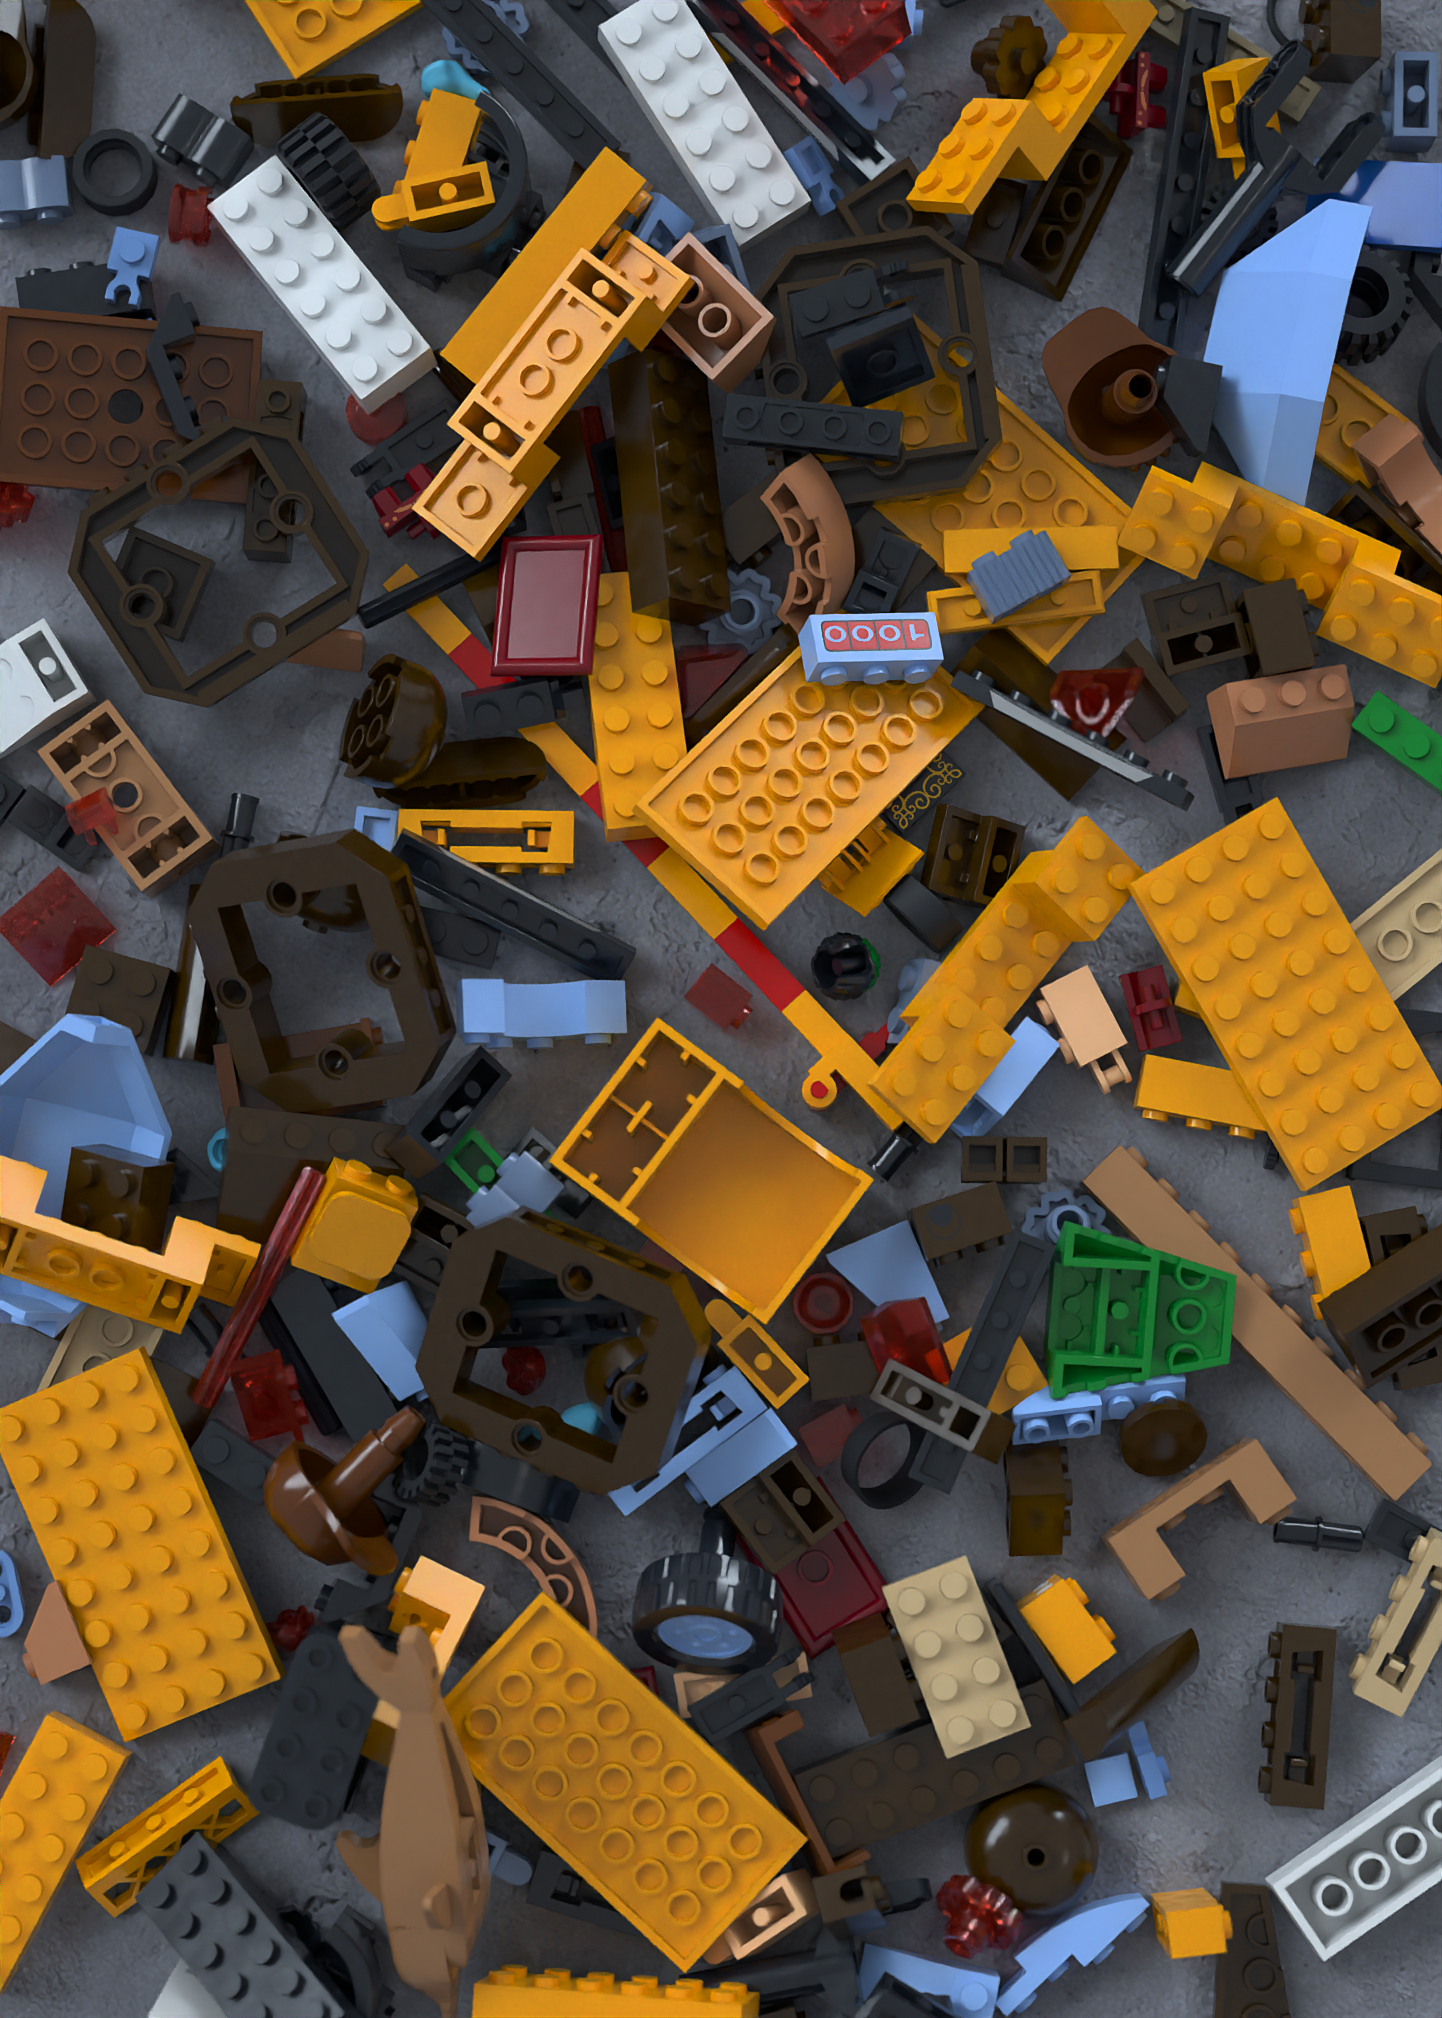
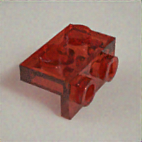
M280 1349L229 1362V1374L250 1441L253 1442L292 1431L295 1441L305 1442L302 1426L310 1424L306 1405L303 1398L298 1400L294 1398L293 1391L299 1390L297 1376L293 1364L284 1365Z

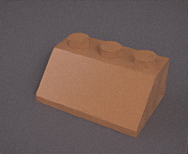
M688 232L664 258L689 275L695 283L661 326V329L724 392L731 393L760 363L777 319Z
M1345 664L1226 683L1206 695L1225 780L1347 758L1355 705Z

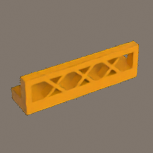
M219 1756L76 1859L75 1864L85 1889L116 1918L138 1902L135 1896L187 1843H181L182 1837L190 1830L204 1829L203 1835L219 1843L261 1812L254 1808L250 1802L249 1795L239 1786L230 1765L222 1756ZM233 1799H236L242 1805L240 1809L230 1816H218L219 1810ZM167 1856L166 1862L157 1869H144L146 1862L153 1857ZM131 1882L129 1889L114 1900L106 1893L107 1890L117 1883Z

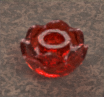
M535 1346L506 1348L507 1352L503 1355L501 1362L503 1368L508 1372L507 1386L521 1396L534 1393L546 1377V1365L541 1351Z
M300 1605L297 1610H283L275 1622L266 1623L265 1626L276 1651L289 1653L298 1649L311 1627L315 1625V1618L312 1611L309 1613L304 1605Z

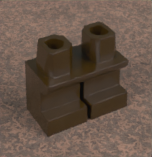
M962 1136L961 1183H990L996 1181L997 1184H1041L1047 1182V1137H1006L1003 1139V1136Z

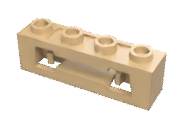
M1432 1527L1426 1538L1420 1535L1416 1539L1409 1554V1560L1413 1561L1406 1576L1400 1574L1394 1581L1388 1596L1393 1601L1386 1615L1384 1616L1380 1613L1377 1615L1368 1634V1638L1372 1639L1365 1655L1360 1652L1356 1655L1348 1672V1677L1352 1678L1350 1683L1353 1694L1401 1718L1442 1642V1532ZM1432 1565H1434L1435 1567L1433 1572H1429ZM1427 1577L1430 1579V1585L1439 1590L1406 1652L1409 1656V1662L1405 1666L1403 1665V1658L1393 1654L1425 1592L1423 1583ZM1385 1658V1664L1383 1668L1380 1670L1379 1667ZM1400 1672H1402V1675H1401L1399 1681H1396L1397 1678H1398V1676H1399V1674H1400Z

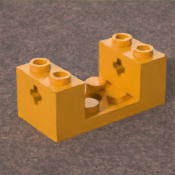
M421 1555L414 1570L405 1567L394 1589L395 1593L387 1608L388 1611L394 1613L388 1629L399 1635H402L405 1626L420 1627L437 1655L441 1683L472 1621L486 1586ZM380 1699L360 1754L389 1768L400 1711Z

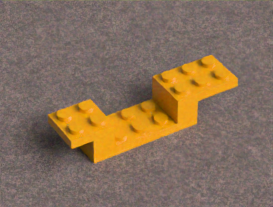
M1043 0L1067 30L1068 34L1059 42L1055 54L1045 69L1037 75L1034 85L1025 99L973 98L963 108L961 117L950 134L939 144L938 152L928 167L917 177L915 186L906 198L907 202L915 211L972 215L996 178L1047 181L1157 15L1158 11L1149 0Z
M626 229L601 261L581 247L447 422V425L461 435L464 441L412 509L472 557L481 562L560 459L556 453L544 444L550 433L620 342L624 339L638 351L642 352L694 285L695 281Z
M1204 461L1201 462L1192 483L1152 465L1117 540V545L1196 580L1206 557L1264 584L1295 578L1297 590H1304L1308 604L1323 610L1316 635L1436 688L1442 677V596L1394 574L1401 550Z
M1088 816L1079 817L1053 850L1030 852L900 1014L899 1017L911 1029L866 1085L928 1143L936 1144L1016 1042L1003 1030L1004 1027L1072 942L1097 940L1130 898L1131 893L1126 884L1142 876L1145 872Z
M0 1155V1274L177 1334L181 1333L198 1295L232 1307L235 1306L258 1258L261 1244L247 1240L240 1235L229 1234L206 1226L199 1221L188 1220L176 1215L162 1250L158 1255L149 1252L143 1247L132 1246L108 1238L99 1232H90L64 1223L60 1219L35 1213V1209L48 1171L34 1167L27 1162L16 1161Z

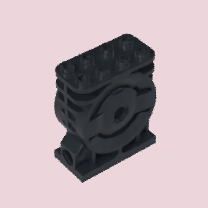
M342 1618L328 1624L322 1623L321 1627L313 1625L306 1638L300 1643L249 1784L248 1794L250 1802L256 1810L307 1830L319 1831L326 1829L334 1821L341 1822L346 1813H351L370 1760L361 1755L360 1752L381 1699L361 1680L352 1667L339 1638L344 1626L362 1625ZM363 1626L386 1653L393 1656L399 1655V1638Z

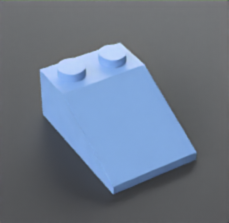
M865 1942L860 1966L864 2001H866L886 1971L921 1993L929 1992L934 1995L951 1996L953 2012L962 2018L993 2017L1000 1976L996 1969Z

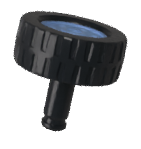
M715 1504L704 1510L703 1518L705 1522L701 1529L698 1552L680 1553L660 1558L649 1564L641 1573L634 1598L631 1631L638 1647L648 1656L664 1665L703 1675H736L761 1668L775 1656L779 1647L783 1624L784 1595L778 1582L765 1570L752 1563L733 1557L737 1530L719 1508L718 1504Z

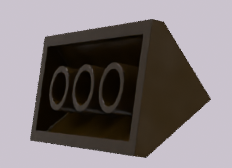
M1091 113L1048 180L1042 181L1005 257L1001 272L1002 277L1056 302H1062L1134 153L1129 146L1093 113Z
M1360 480L1355 482L1325 517L1401 550L1394 574L1442 596V559Z
M1004 628L992 629L970 648L950 673L955 677L958 670L971 676L975 669L996 680L997 683L994 689L1009 696L1013 689L1034 700L1035 703L1032 709L1046 716L1049 710L1052 709L1073 721L1070 729L1085 736L1087 730L1090 729L1109 739L1111 743L1108 749L1114 752L1127 740L1118 729L1049 666L1046 667ZM986 706L976 717L1067 802L1101 768Z

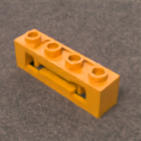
M399 809L398 836L404 827L444 849H447V833H445V829L424 830V827H451L453 833L524 834V828H551V831L528 830L527 846H529V850L548 848L547 852H523L522 847L450 846V852L481 868H495V874L515 876L522 874V868H539V875L563 876L565 875V869H575L576 817L574 811Z

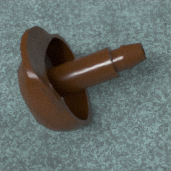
M1103 306L1089 309L1079 315L1045 344L1041 354L1042 368L1048 384L1064 415L1066 436L1075 451L1091 464L1108 469L1129 468L1132 472H1138L1144 463L1149 467L1154 466L1157 462V456H1169L1171 453L1169 446L1173 443H1179L1154 405L1158 389L1152 377L1157 364L1162 365L1163 360L1172 354L1179 355L1175 350L1151 340L1135 324L1116 310Z
M408 1405L385 1420L386 1423L379 1431L372 1428L338 1464L321 1451L299 1440L293 1441L277 1456L263 1484V1503L275 1525L305 1556L313 1558L326 1566L353 1562L366 1572L378 1576L391 1574L397 1568L399 1559L388 1539V1533L386 1532L388 1524L384 1514L374 1499L370 1497V1494L404 1460L402 1452L408 1446H412L426 1423L424 1417L415 1408Z

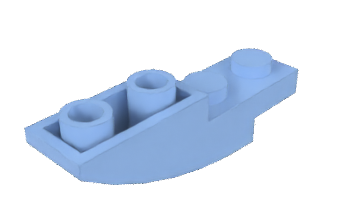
M1184 1373L1175 1375L1164 1374L1150 1377V1380L1135 1383L1129 1381L1109 1385L1105 1389L1067 1394L1068 1396L1054 1399L1050 1398L1049 1386H1046L1027 1397L1012 1409V1422L1018 1424L1011 1437L1012 1444L1040 1443L1043 1441L1100 1435L1102 1420L1124 1419L1136 1408L1151 1401L1154 1402V1405L1166 1403L1165 1399L1184 1401L1186 1385Z
M1139 1892L1115 1895L1090 1902L1050 1921L1011 1951L1022 1967L998 1989L995 2005L1006 2016L1013 2010L1018 2014L1024 2011L1036 1999L1037 1994L1034 1990L1046 1978L1053 1982L1065 1972L1070 1965L1066 1959L1071 1954L1084 1967L1091 1961L1094 1964L1100 1963L1114 1949L1115 1946L1111 1942L1123 1930L1127 1933L1132 1932L1144 1921L1147 1916L1144 1910L1150 1904Z

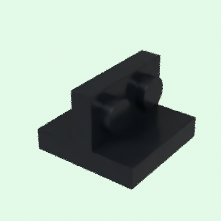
M906 301L824 335L853 407L863 408L936 377L915 319Z

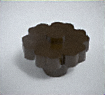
M1003 16L999 28H991L988 37L975 43L971 51V67L976 74L984 79L989 94H996L997 99H1025L1033 87L1037 75L1046 67L1043 58L1046 55L1048 45L1044 38L1042 27L1033 26V20L1030 16Z

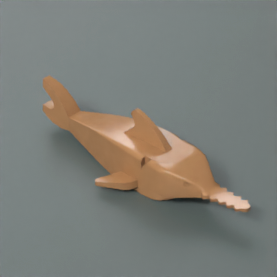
M344 1626L339 1638L350 1664L361 1680L378 1697L400 1711L387 1777L381 1830L371 1838L360 1837L351 1830H342L335 1841L336 1847L358 1881L383 1904L393 1961L401 1980L411 1988L434 2000L442 2011V2018H458V1998L462 1968H466L482 1925L490 1892V1864L481 1808V1782L471 1772L463 1748L440 1695L441 1676L437 1655L420 1627L405 1626L399 1640V1655L393 1656L386 1653L363 1626Z

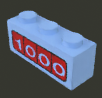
M935 612L810 615L798 635L806 682H822L827 686L839 685L845 681H864V683L869 685L880 684L887 680H905L911 684L921 683L931 679L944 660Z

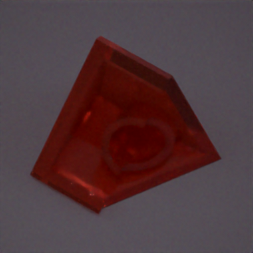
M1144 668L1059 671L1049 693L1050 700L1058 713L1073 721L1070 729L1083 736L1090 729L1107 738L1135 699L1145 676Z

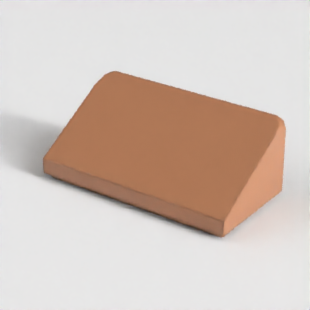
M336 628L284 662L361 672L367 642L362 632Z

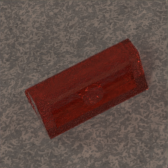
M925 1297L886 1301L859 1319L880 1376L890 1358L937 1383L950 1380L953 1371Z

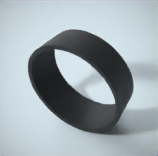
M883 1411L866 1418L853 1430L842 1451L841 1472L845 1482L863 1503L875 1509H890L908 1501L921 1489L924 1483L908 1477V1474L928 1429L894 1411ZM906 1424L910 1433V1448L902 1467L891 1479L879 1486L871 1488L859 1487L858 1472L860 1463L870 1444L889 1428Z

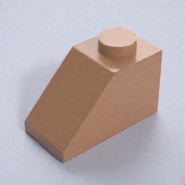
M59 1580L47 1585L24 1642L27 1653L22 1655L25 1667L32 1679L38 1677L41 1685L94 1662L91 1654H88L78 1630L79 1626L74 1615L71 1614Z

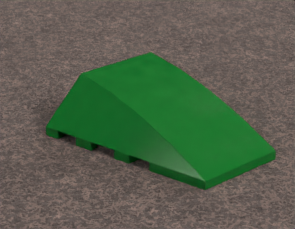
M1066 1220L1064 1221L1055 1245L1057 1249L1050 1263L1043 1345L1050 1398L1068 1396L1067 1394L1084 1390L1090 1392L1105 1389L1109 1385L1129 1381L1135 1383L1150 1380V1377L1164 1374L1175 1375L1229 1364L1237 1275Z

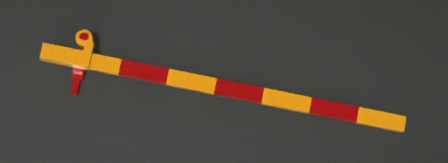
M404 564L382 586L387 592H390L419 576L407 564ZM437 596L406 610L408 615L478 689L516 681L513 677L490 676L492 654ZM555 721L516 729L524 739L540 747L545 755L546 762L603 822L597 766ZM660 837L621 841L822 1056L808 1070L809 1076L803 1082L802 1097L807 1107L817 1112L826 1111L834 1104L836 1096L846 1086H849L892 1133L897 1130L905 1121L866 1085L879 1069V1066L874 1061L885 1051V1044L890 1033L887 1030V1023L875 1034L870 1032L860 1042L856 1043L689 864Z

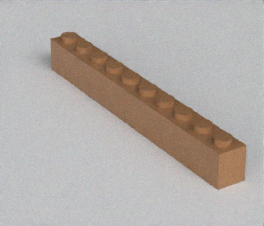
M1121 1145L1115 1147L1079 1185L1136 1243L1237 1275L1231 1335L1233 1343L1387 1500L1396 1501L1433 1465L1425 1456L1429 1452L1426 1445L1412 1432L1405 1436L1393 1424L1398 1419L1397 1416L1382 1401L1378 1400L1374 1404L1362 1392L1366 1386L1352 1370L1347 1368L1342 1372L1331 1360L1335 1356L1332 1349L1317 1336L1311 1340L1300 1329L1304 1324L1303 1320L1289 1306L1285 1304L1280 1308L1269 1297L1273 1290L1259 1275L1253 1273L1249 1277L1240 1268L1238 1263L1242 1259L1237 1252L1225 1241L1218 1245L1206 1233L1211 1229L1209 1224L1195 1210L1192 1209L1187 1213L1176 1202L1180 1197L1177 1191L1163 1178L1156 1182L1145 1171L1149 1164L1138 1151L1131 1146L1127 1150Z

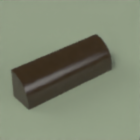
M191 884L189 885L162 1058L213 1065L214 1052L212 1045L217 1044L220 1021L216 1015V1003L210 984L203 974V962L196 941L192 938L189 930L187 913L202 885Z
M1192 1627L1152 1647L1062 1722L1086 1762L1097 1757L1193 1675L1199 1664L1200 1650Z

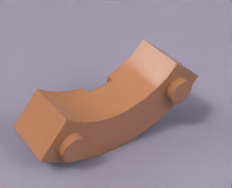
M1390 413L1352 444V450L1370 485L1375 486L1377 484L1383 496L1390 502L1387 507L1411 530L1414 529V533L1442 559V476L1422 444L1424 437L1420 430L1410 421L1404 424Z
M811 453L784 469L760 497L775 517L784 536L785 543L792 546L795 568L790 572L788 590L776 615L784 624L789 622L797 635H799L810 615L835 614L843 607L853 584L855 568L854 541L847 512L828 473Z
M473 1495L469 1541L495 1546L520 1560L539 1581L542 1590L544 1589L586 1630L598 1639L599 1616L593 1586L585 1566L567 1539L553 1525L530 1510L493 1496Z

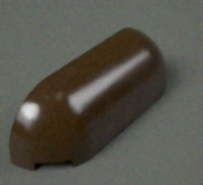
M43 0L44 5H46L43 25L35 23L32 37L31 55L38 69V91L33 106L28 111L27 142L28 144L36 145L37 150L34 157L51 159L52 155L64 156V159H67L76 154L79 146L90 136L96 33L89 14L76 0Z
M379 75L324 76L300 78L297 80L285 79L255 84L254 93L243 98L233 97L230 103V110L235 126L252 138L253 143L264 147L275 148V143L315 112H319L333 121L350 142H362L380 138L397 125L403 111L402 89L398 83L392 86L380 83Z
M789 622L780 628L684 727L687 752H690L800 646L799 637Z
M505 736L444 743L441 751L435 756L427 770L415 781L396 789H378L373 787V790L379 799L384 797L386 800L400 805L401 809L452 810L509 804L527 798L526 792L534 788L540 781L543 782L545 780L547 772L546 758L539 746L519 737Z

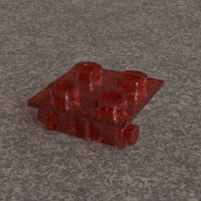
M59 866L0 916V933L50 987L81 961L86 945L98 947L117 930L80 890L74 880Z

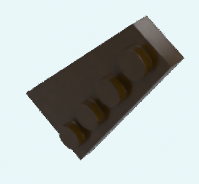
M1221 1881L1219 1904L1223 1905L1224 1911L1229 1912L1232 1939H1225L1227 1952L1216 1953L1212 2018H1292L1288 2007L1285 1990L1286 1984L1280 1963L1268 1886L1258 1883Z

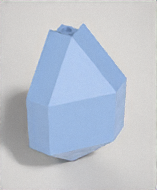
M1330 198L1223 272L1203 360L1204 362L1223 366L1212 424L1243 480L1303 507L1307 506V492L1323 408L1349 292L1363 241H1367L1372 206Z
M68 1013L0 1076V1155L16 1161L27 1162L34 1167L48 1171L35 1213L61 1219L72 1147L107 1144L166 1160L172 1131L131 1029L103 1017ZM0 1274V1324L30 1326L55 1338L88 1305L86 1302Z

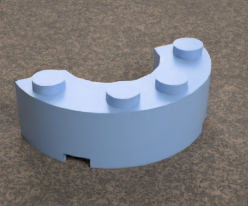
M460 979L455 982L457 1036L463 1038L464 1045L486 1044L487 1049L513 1048V1041H527V1049L553 1048V1040L584 1038L585 1045L611 1044V1036L627 1033L625 980H582L557 984L504 983V979Z

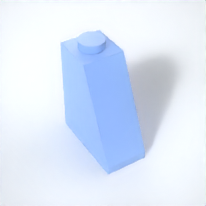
M1026 1016L1009 1034L1016 1042L949 1126L958 1136L962 1138V1136L985 1135L1005 1115L1057 1050L1060 1044L1051 1037L1049 1031L1044 1026L1034 1023Z
M907 1220L825 1255L827 1263L906 1335L916 1332L919 1340L944 1330L940 1321L950 1317Z
M407 1280L367 1294L332 1313L336 1323L399 1401L413 1395L416 1396L418 1402L429 1397L415 1369L428 1322Z
M769 1407L687 1469L685 1473L689 1479L683 1484L698 1505L706 1500L712 1507L798 1443L772 1408Z

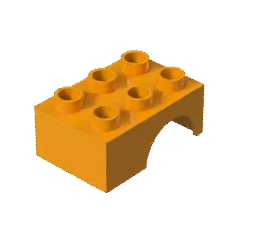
M658 1017L549 1160L555 1169L764 1326L874 1180L861 1169L850 1165L785 1119L750 1090L741 1079Z

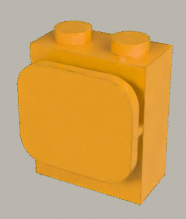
M334 1157L289 1243L291 1265L364 1293H373L381 1278L392 1270L410 1236V1223L418 1210L415 1188L401 1177L394 1175L385 1177L372 1172L367 1165L360 1161L348 1160L346 1162Z

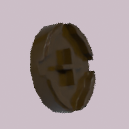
M1165 1399L1166 1403L1154 1405V1402L1151 1401L1142 1404L1128 1414L1119 1428L1118 1437L1124 1462L1132 1470L1149 1477L1169 1476L1185 1470L1197 1461L1206 1447L1208 1434L1200 1412L1190 1403L1178 1399Z

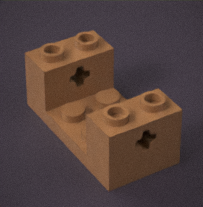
M109 699L37 751L141 892L151 900L221 849V846L197 814L189 807L144 747L143 742ZM126 784L135 786L138 791V798L135 804L128 808L118 807L114 801L116 790Z
M1242 1438L1099 1536L1139 1596L1147 1600L1157 1598L1158 1601H1162L1181 1587L1178 1580L1186 1574L1155 1529L1159 1527V1529L1167 1531L1182 1522L1187 1517L1184 1512L1186 1508L1194 1503H1200L1204 1506L1224 1492L1221 1484L1225 1486L1246 1519L1250 1522L1258 1524L1268 1523L1271 1526L1292 1512L1288 1505L1297 1500V1498L1257 1439Z

